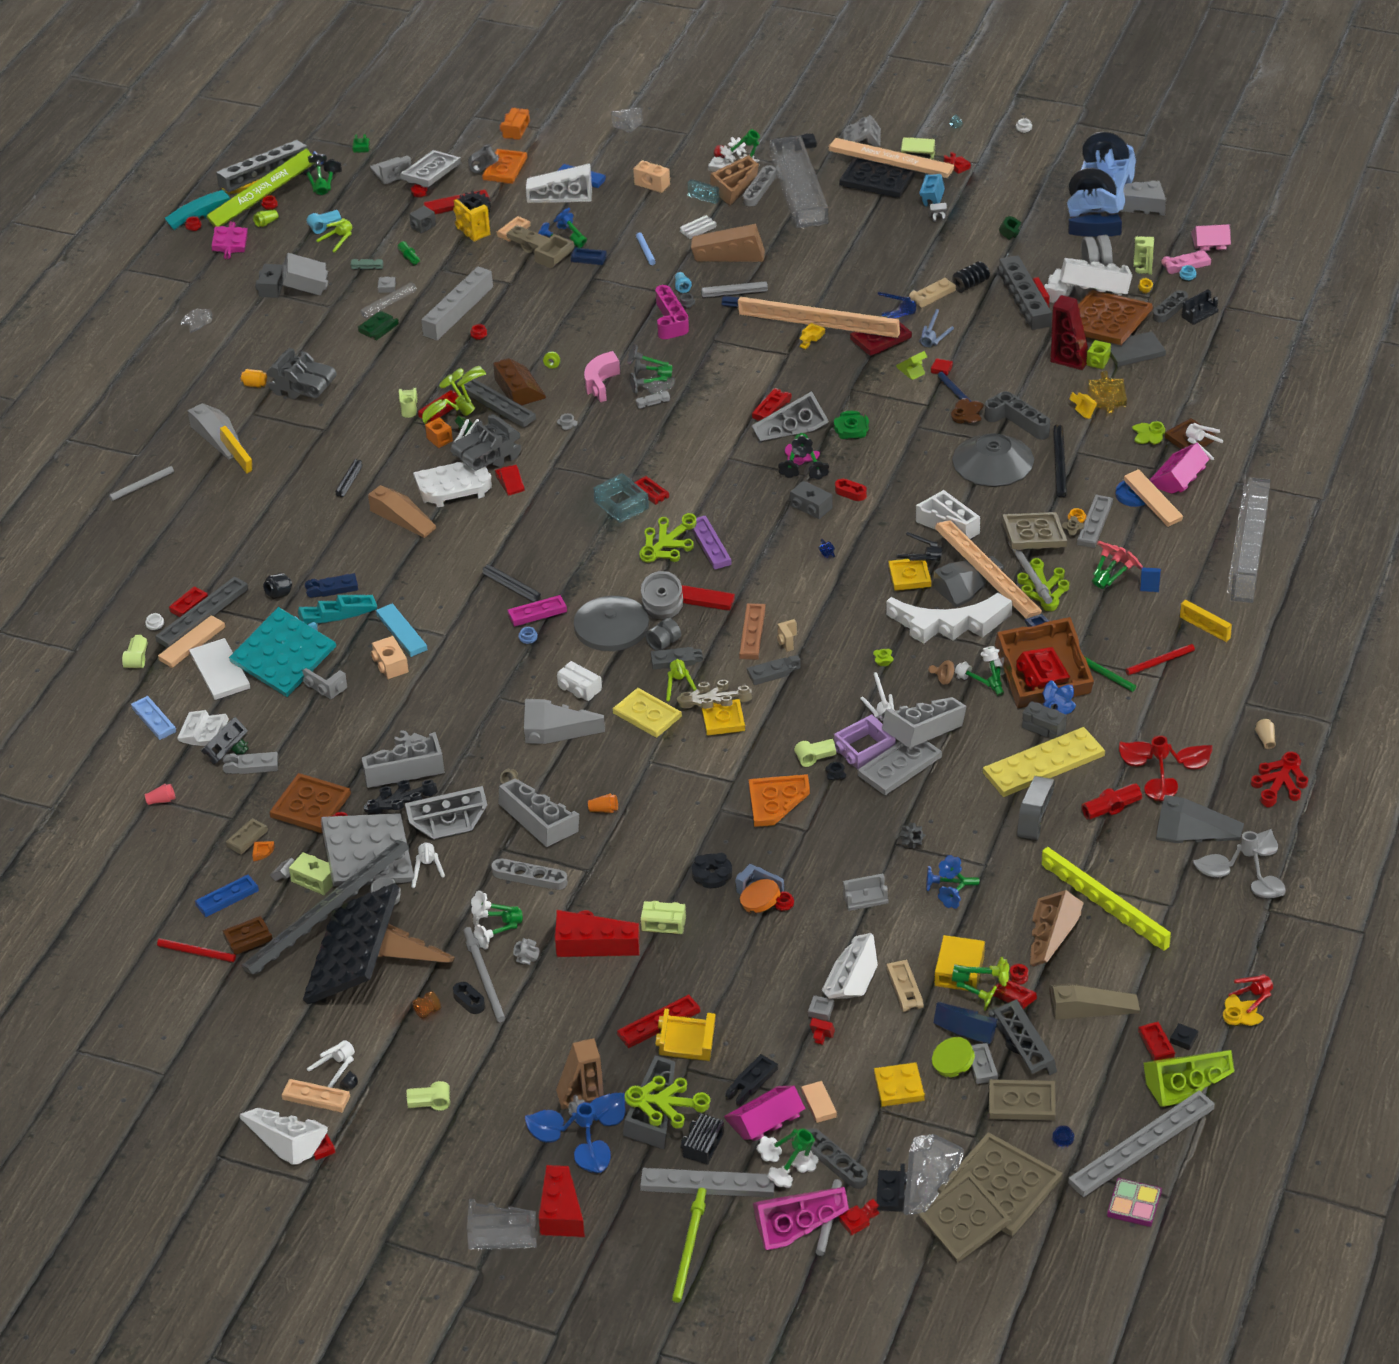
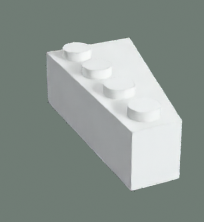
M590 164L527 178V203L591 202L592 182Z
M1064 258L1060 279L1067 286L1075 284L1080 285L1083 289L1091 287L1096 288L1099 292L1112 291L1115 295L1128 294L1132 273L1126 265H1122L1119 268L1115 264L1110 263L1104 266L1099 262L1093 261L1087 264L1085 260Z

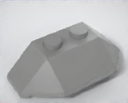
M483 786L405 803L409 824L433 840L472 831L487 807Z

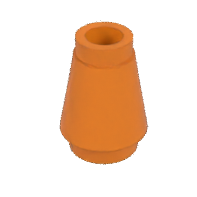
M610 793L588 800L589 811L604 813L617 811V796Z

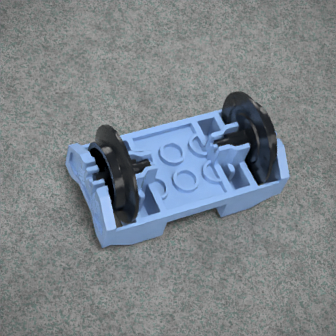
M1094 133L1086 139L1083 145L1084 163L1082 168L1072 176L1069 183L1071 198L1067 201L1070 217L1091 212L1102 213L1107 211L1109 213H1118L1119 210H1123L1125 204L1124 185L1132 183L1134 178L1136 159L1133 147L1127 145L1121 137L1114 133Z

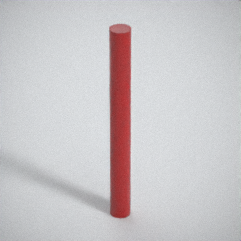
M1193 644L1184 646L1126 668L1125 672L1128 676L1193 652L1195 647Z
M161 938L157 941L158 947L233 963L236 960V955Z

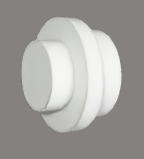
M1020 119L1016 124V129L1026 133L1032 129V124L1028 119Z
M157 613L150 614L145 622L146 627L150 630L162 628L164 626L163 617Z

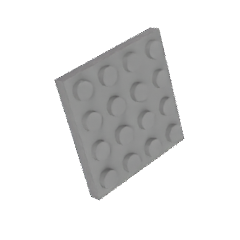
M400 813L321 818L333 886H340L396 840L406 842ZM409 851L404 852L405 855L401 859L394 860L389 864L390 867L386 871L374 876V880L385 877L393 879L395 883L412 882L414 874Z

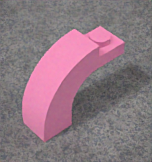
M613 351L595 357L585 368L587 394L593 393V396H596L599 402L607 401L606 387L602 381L608 377L620 374L619 359Z

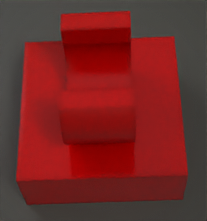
M812 1018L810 1028L812 1033H814L813 1039H815V1043L823 1045L825 1037L833 1038L835 1029L833 1023Z

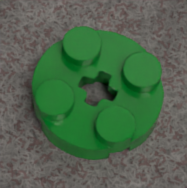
M845 411L840 413V417H835L834 430L840 439L864 438L869 430V419L865 414L864 416L860 415L858 411Z

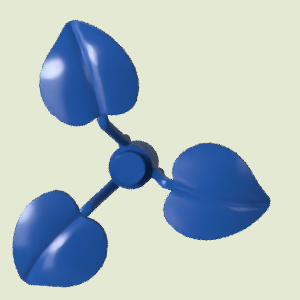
M625 1093L607 1094L594 1099L591 1103L584 1102L579 1104L576 1113H572V1117L564 1126L563 1117L554 1110H543L532 1115H526L525 1122L528 1130L536 1139L543 1142H554L560 1138V1131H565L576 1119L579 1126L586 1128L587 1144H580L574 1152L575 1162L584 1170L602 1173L610 1163L611 1153L604 1141L597 1140L591 1143L590 1125L593 1123V1120H599L605 1126L619 1124L625 1116Z

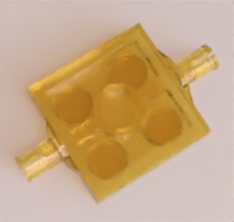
M1102 371L1101 379L1088 380L1089 395L1097 403L1096 407H1107V412L1110 413L1111 410V413H1113V406H1127L1123 379L1108 378V372L1105 371L1104 375V371Z

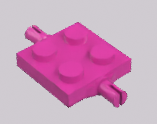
M232 221L229 222V227L220 226L214 229L212 251L224 252L225 259H227V255L228 259H230L231 253L245 252L247 228H235L236 223H232Z

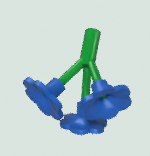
M952 855L947 856L944 861L939 863V875H933L931 866H928L926 890H930L932 883H959L956 888L942 886L938 894L939 900L943 902L945 907L957 909L961 900L958 895L959 891L964 886L979 885L980 881L978 877H963L960 874L962 870L960 866L961 859Z

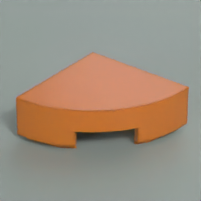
M274 841L254 842L253 861H259L268 857L275 848Z

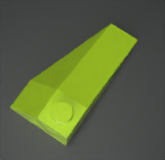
M1231 1050L1143 1063L1146 1085L1160 1106L1179 1104L1199 1090L1203 1091L1207 1086L1220 1081L1234 1072Z

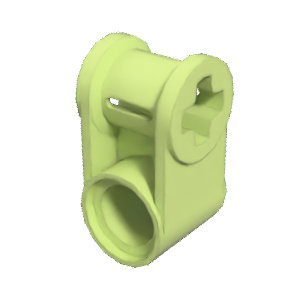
M399 389L402 416L406 418L415 416L418 403L417 389Z

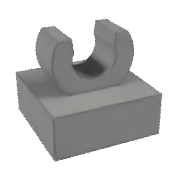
M946 203L930 204L929 217H932L933 222H936V216H941L942 221L945 220Z

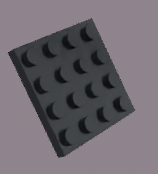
M854 157L840 178L839 185L900 198L917 171Z

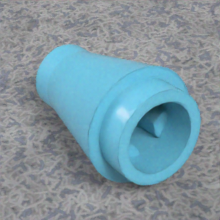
M677 273L675 275L676 290L681 293L688 292L692 285L691 281L684 273Z

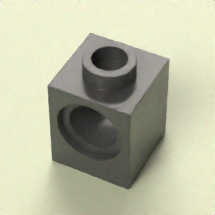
M425 206L409 214L411 228L421 234L436 226L435 212Z

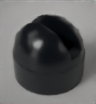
M349 1071L340 1082V1085L346 1089H353L358 1084V1078L353 1072Z

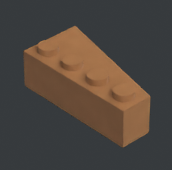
M756 224L692 236L691 249L695 261L764 262L765 249Z

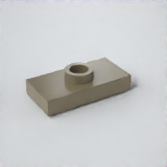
M252 818L226 841V846L242 855L268 831V828Z

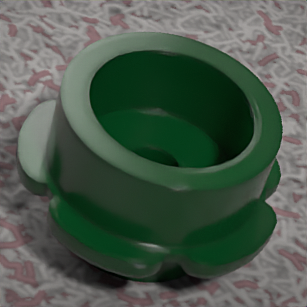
M240 739L231 750L236 755H243L249 749L247 747L248 742Z

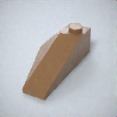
M391 924L387 926L378 957L389 956L451 962L455 958L437 947L431 945L426 947L425 941L419 938H409L410 933Z

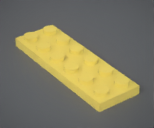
M1082 727L983 767V774L997 791L1005 797L1030 787L1034 776L1052 778L1105 756V750L1086 728Z

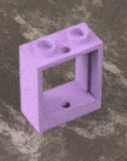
M871 714L835 733L834 743L836 752L843 755L847 762L858 770L894 746L896 738L882 730L883 724ZM868 734L878 742L859 753L849 745Z

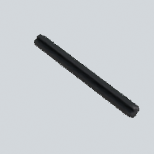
M1056 424L1054 426L1057 496L1060 498L1066 497L1067 486L1063 426Z

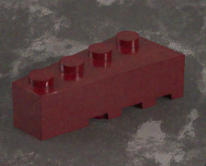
M1060 295L1053 305L1051 362L1083 370L1087 365L1088 346L1078 302L1075 298Z

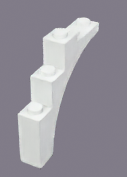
M997 593L975 605L944 610L916 607L891 597L886 601V615L905 627L910 628V636L923 644L937 633L955 640L966 630H970L983 638L1012 615V601Z

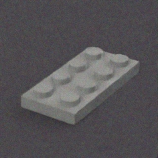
M433 150L403 171L401 179L409 183H417L423 187H429L461 163V157Z
M928 741L911 748L905 746L902 742H898L858 769V776L882 794L887 795L940 759L942 751Z

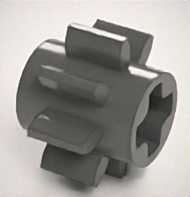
M915 823L902 826L903 830L899 834L902 839V845L908 844L909 848H915L916 844L922 845L921 841L925 837L921 830L922 826H916Z

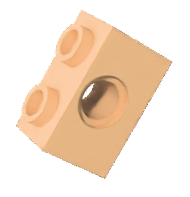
M641 161L633 168L634 185L660 193L670 185L669 168L647 161Z
M393 636L372 643V659L374 662L377 661L380 673H384L387 679L409 672L407 658Z

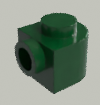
M1008 216L1001 223L999 231L1009 240L1012 237L1016 238L1021 231L1018 228L1022 222L1012 216Z

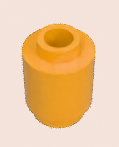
M246 369L241 374V382H244V386L261 388V386H266L267 373L261 370Z

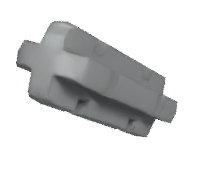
M663 391L660 394L656 393L645 396L644 399L643 397L637 398L636 405L638 408L646 407L645 405L651 406L659 404L661 401H669L670 396L667 391Z

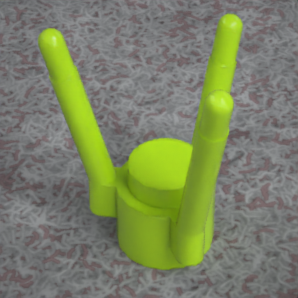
M344 218L327 224V227H336L333 231L317 239L316 242H320L335 233L344 235L332 250L335 253L346 238L352 234V225Z
M679 659L672 661L670 664L671 671L668 672L666 701L668 702L670 701L673 678L682 679L685 676L693 691L697 690L689 675V671L685 668L684 662Z

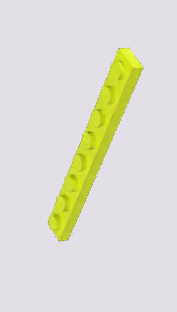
M1047 847L1042 851V866L1045 869L1050 870L1062 881L1074 887L1076 891L1081 892L1092 902L1104 908L1106 912L1118 918L1123 924L1135 930L1137 934L1148 939L1153 945L1163 951L1170 947L1171 932L1051 848Z

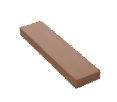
M748 603L746 606L739 653L740 659L759 660L766 610L765 604Z

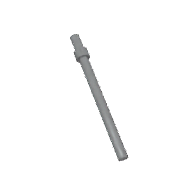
M1012 549L1035 585L1038 595L1047 604H1050L1052 598L1049 595L1047 586L1042 584L1022 551Z
M466 927L463 932L467 939V948L473 955L498 1022H503L505 1016L481 956L480 944L478 939L474 937L472 929Z

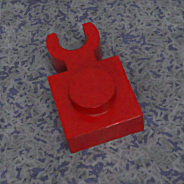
M953 152L950 153V157L944 155V162L953 164V171L957 174L971 169V163L962 156L956 157V154Z

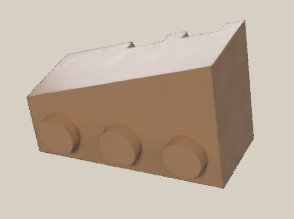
M594 1038L572 1044L556 1089L562 1109L569 1108V1103L573 1102L574 1095L578 1096V1100L583 1099L587 1103H591L594 1099L604 1095L600 1055Z

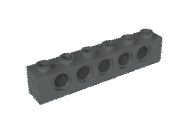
M295 140L217 171L218 185L225 191L231 192L263 178L306 149L307 146Z
M1019 255L999 259V266H997L998 275L1003 278V283L1008 287L1009 294L1013 296L1014 303L1018 305L1020 313L1024 315L1026 324H1029L1032 330L1051 327L1052 312Z

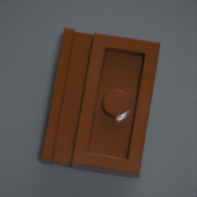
M261 916L223 930L224 938L235 955L273 940L272 934L269 932Z

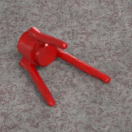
M1265 974L1235 979L1234 983L1236 984L1252 982V984L1228 994V996L1233 994L1237 996L1252 991L1253 994L1261 996L1247 1009L1246 1012L1248 1014L1263 1000L1271 996L1270 991L1273 989V983Z

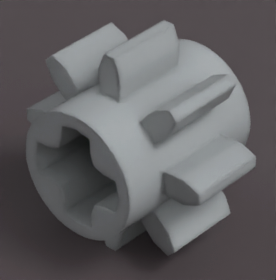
M523 938L522 941H518L515 944L513 954L517 956V962L530 965V962L537 960L539 948L535 947L536 941Z

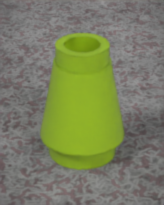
M276 210L259 211L253 216L257 227H264L278 219Z

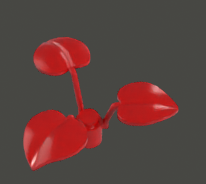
M1165 736L1154 737L1151 741L1152 745L1141 741L1119 743L1120 755L1128 765H1144L1147 759H1152L1153 755L1159 759L1161 779H1151L1144 787L1145 794L1156 801H1164L1165 795L1175 796L1178 791V783L1174 778L1164 779L1163 759L1168 756L1169 751L1178 763H1183L1185 768L1200 769L1207 765L1213 750L1212 745H1200L1184 748L1176 754L1171 744H1168Z

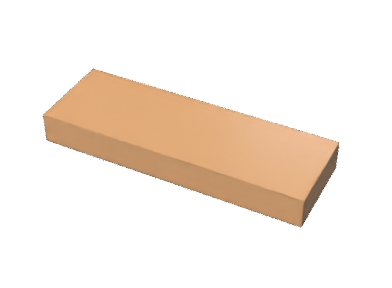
M289 1079L282 1093V1100L342 1113L350 1098L349 1091Z

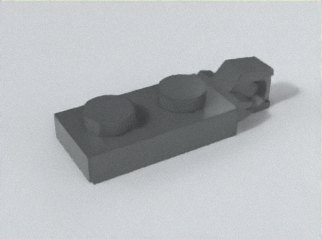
M798 655L748 667L747 674L754 685L790 676V672L801 668V660Z

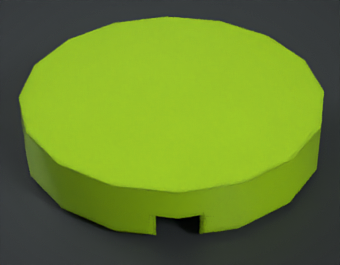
M952 1037L944 1040L936 1047L933 1052L932 1063L940 1075L955 1077L959 1076L958 1073L966 1072L973 1064L975 1053L968 1040L961 1037Z

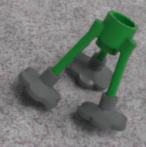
M633 344L627 363L630 365L635 360L634 374L630 373L633 393L637 394L638 386L644 385V383L667 381V378H671L672 365L669 362H662L643 356L642 353L637 352L638 345ZM643 359L659 365L658 367L647 366V364H641L640 360ZM640 370L657 371V376H660L644 380L643 378L636 379Z

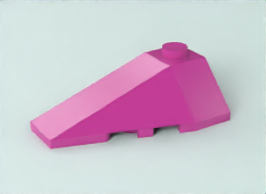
M845 1187L753 1203L756 1224L765 1250L788 1246L823 1223H827L849 1210Z

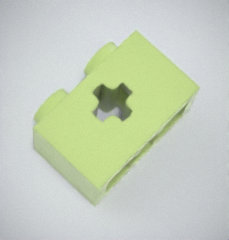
M303 852L289 867L291 882L322 895H325L333 886L329 862L320 860L313 855Z

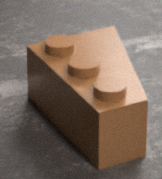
M748 155L711 173L710 189L730 206L758 174L759 164Z

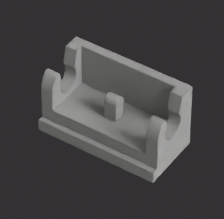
M883 874L843 881V897L848 911L888 904L887 885L885 886Z

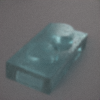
M690 179L688 181V196L717 204L719 202V187Z

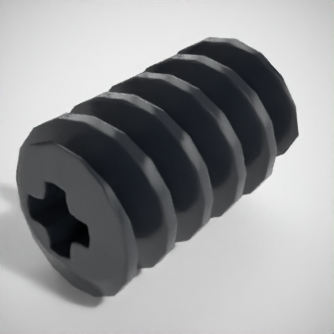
M978 261L955 272L952 278L953 284L956 285V290L962 293L964 290H968L990 278V271L983 262Z

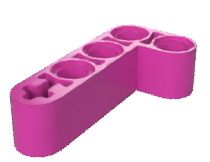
M657 286L655 289L656 304L664 317L657 320L658 337L670 339L687 334L689 332V321L684 308L669 286Z

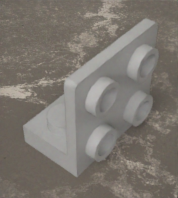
M871 115L861 118L855 124L848 125L844 129V140L858 143L866 138L869 145L872 144L874 147H880L881 128Z
M409 156L396 157L372 165L371 170L383 184L391 183L401 179V173L411 166V158Z

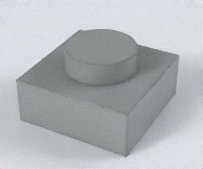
M395 277L379 278L378 293L395 292Z
M293 858L282 862L270 876L275 881L281 878H288L290 876L289 867L294 862Z
M813 996L808 1010V1017L829 1021L834 1007V1000Z

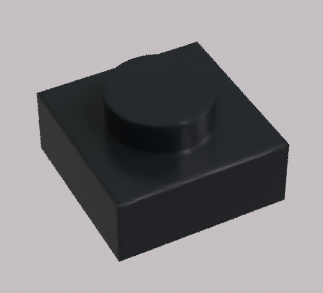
M1178 1023L1170 1037V1043L1190 1051L1198 1037L1199 1030Z

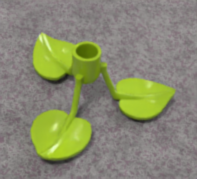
M476 366L463 375L464 370L459 368L453 374L444 378L439 386L441 389L446 388L450 384L453 386L459 396L455 400L456 405L447 399L443 401L441 399L437 400L425 409L422 416L424 424L442 410L446 404L454 407L456 411L460 410L464 416L472 413L475 407L468 397L464 384L477 377L486 375V372L480 366ZM461 377L462 379L457 383V385L461 386L464 395L460 393V391L454 383V381L458 380Z

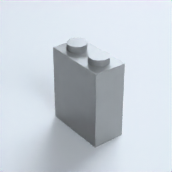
M287 253L282 265L283 285L320 296L322 291L326 290L328 280H326L328 274L326 263Z

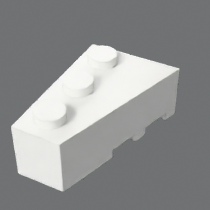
M944 490L916 505L917 523L935 529L937 523L951 520L969 539L980 534V516Z

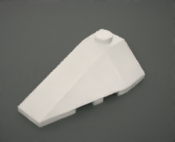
M255 1108L240 1114V1119L280 1158L288 1161L290 1164H300L302 1161L311 1158L328 1131V1127L314 1120L307 1119L305 1122L297 1121L296 1116L279 1117V1112Z

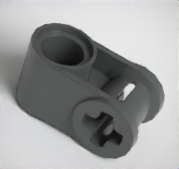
M487 144L469 156L468 164L472 172L479 173L499 160V156L494 153L491 144ZM475 161H478V165H472Z

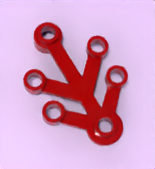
M1286 752L1279 761L1261 763L1259 765L1258 772L1260 775H1254L1251 778V786L1261 788L1263 783L1274 781L1270 789H1265L1261 792L1260 801L1263 806L1272 807L1276 804L1277 793L1283 783L1289 791V799L1292 801L1300 800L1301 790L1298 788H1306L1308 786V777L1304 776L1299 768L1301 759L1297 753ZM1282 768L1281 771L1270 773L1273 769ZM1290 771L1296 776V786L1289 776Z

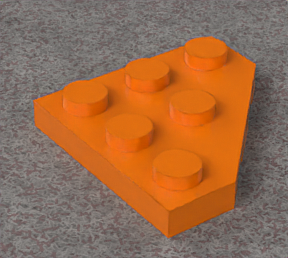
M808 774L749 779L754 827L775 825L810 794Z

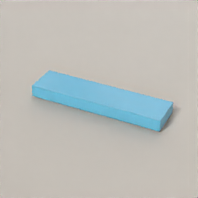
M393 603L376 610L379 619L410 657L427 650L426 643Z

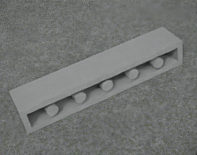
M477 266L421 319L423 336L434 340L440 339L493 288L492 271Z

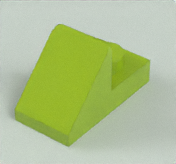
M923 351L899 363L896 367L911 380H914L925 374L921 364H923L922 360L927 358V355Z

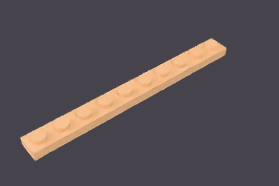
M745 297L738 299L739 315L808 325L812 323L821 327L897 338L900 335L899 319Z

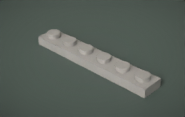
M643 1168L640 1185L641 1191L697 1194L698 1188L702 1187L706 1189V1194L770 1198H774L775 1190L774 1181L768 1178V1174Z

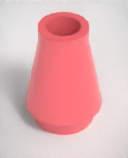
M166 783L145 794L148 805L172 802L176 798L172 785H166Z

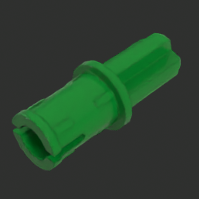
M405 241L398 244L397 248L405 259H408L413 265H417L420 262V258L415 254V250L409 247Z

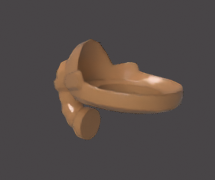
M946 660L940 667L929 666L928 671L937 674L940 683L946 685L952 680L954 664L952 661Z

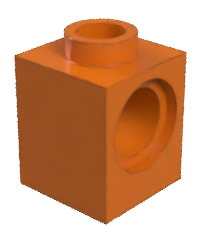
M440 417L425 424L426 437L437 448L453 441L451 427Z

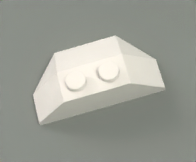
M872 933L855 936L851 941L852 944L845 948L836 960L822 989L829 999L860 997L867 991V987L878 966Z

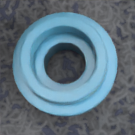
M1186 265L1182 267L1179 275L1184 280H1192L1196 277V271L1193 266Z

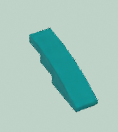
M224 190L217 191L180 207L165 217V220L175 230L189 217L195 216L199 218L203 215L206 219L209 213L231 198Z
M337 595L336 601H318L317 607H299L298 615L305 624L312 622L325 623L376 610L377 604L373 595Z

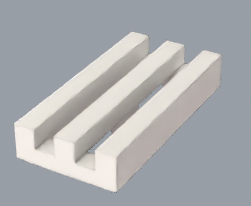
M706 215L681 226L680 232L691 239L692 236H697L716 228V222H712V219H708Z

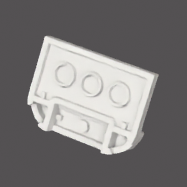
M456 462L413 472L423 502L435 503L437 507H443V501L467 495L477 494L478 498L485 497V492L492 488L491 474L488 473L486 466L479 470H473L464 462Z

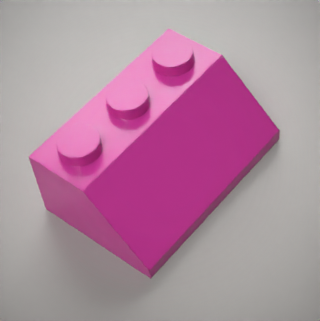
M1196 442L1173 453L1151 477L1150 482L1157 489L1170 494L1177 491L1181 493L1189 487L1188 483L1197 478L1196 474L1205 469V464L1209 461V457Z
M794 1085L777 1086L724 1117L743 1139L756 1141L764 1137V1132L767 1130L774 1131L780 1128L783 1121L787 1119L791 1121L800 1116L799 1112L805 1110V1107Z

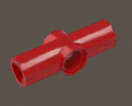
M1137 783L1116 791L1109 788L1104 790L1098 798L1081 804V809L1087 820L1108 812L1111 815L1120 813L1124 806L1141 800L1142 793Z

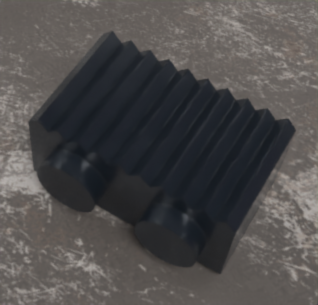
M700 1113L696 1120H692L689 1127L690 1133L682 1138L680 1148L683 1149L684 1158L708 1165L724 1135V1121Z

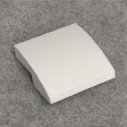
M206 710L189 712L177 739L183 743L205 746L227 724L229 718L226 714L209 716Z

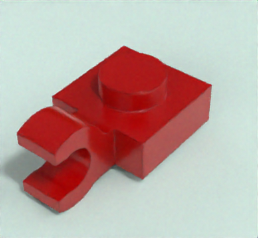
M874 1199L869 1200L862 1209L856 1205L838 1216L839 1222L852 1236L870 1225L869 1219L879 1214V1211L876 1209L879 1205Z

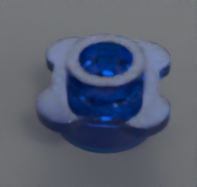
M821 539L822 544L818 546L820 552L826 558L829 556L834 558L835 554L833 551L835 548L832 543Z

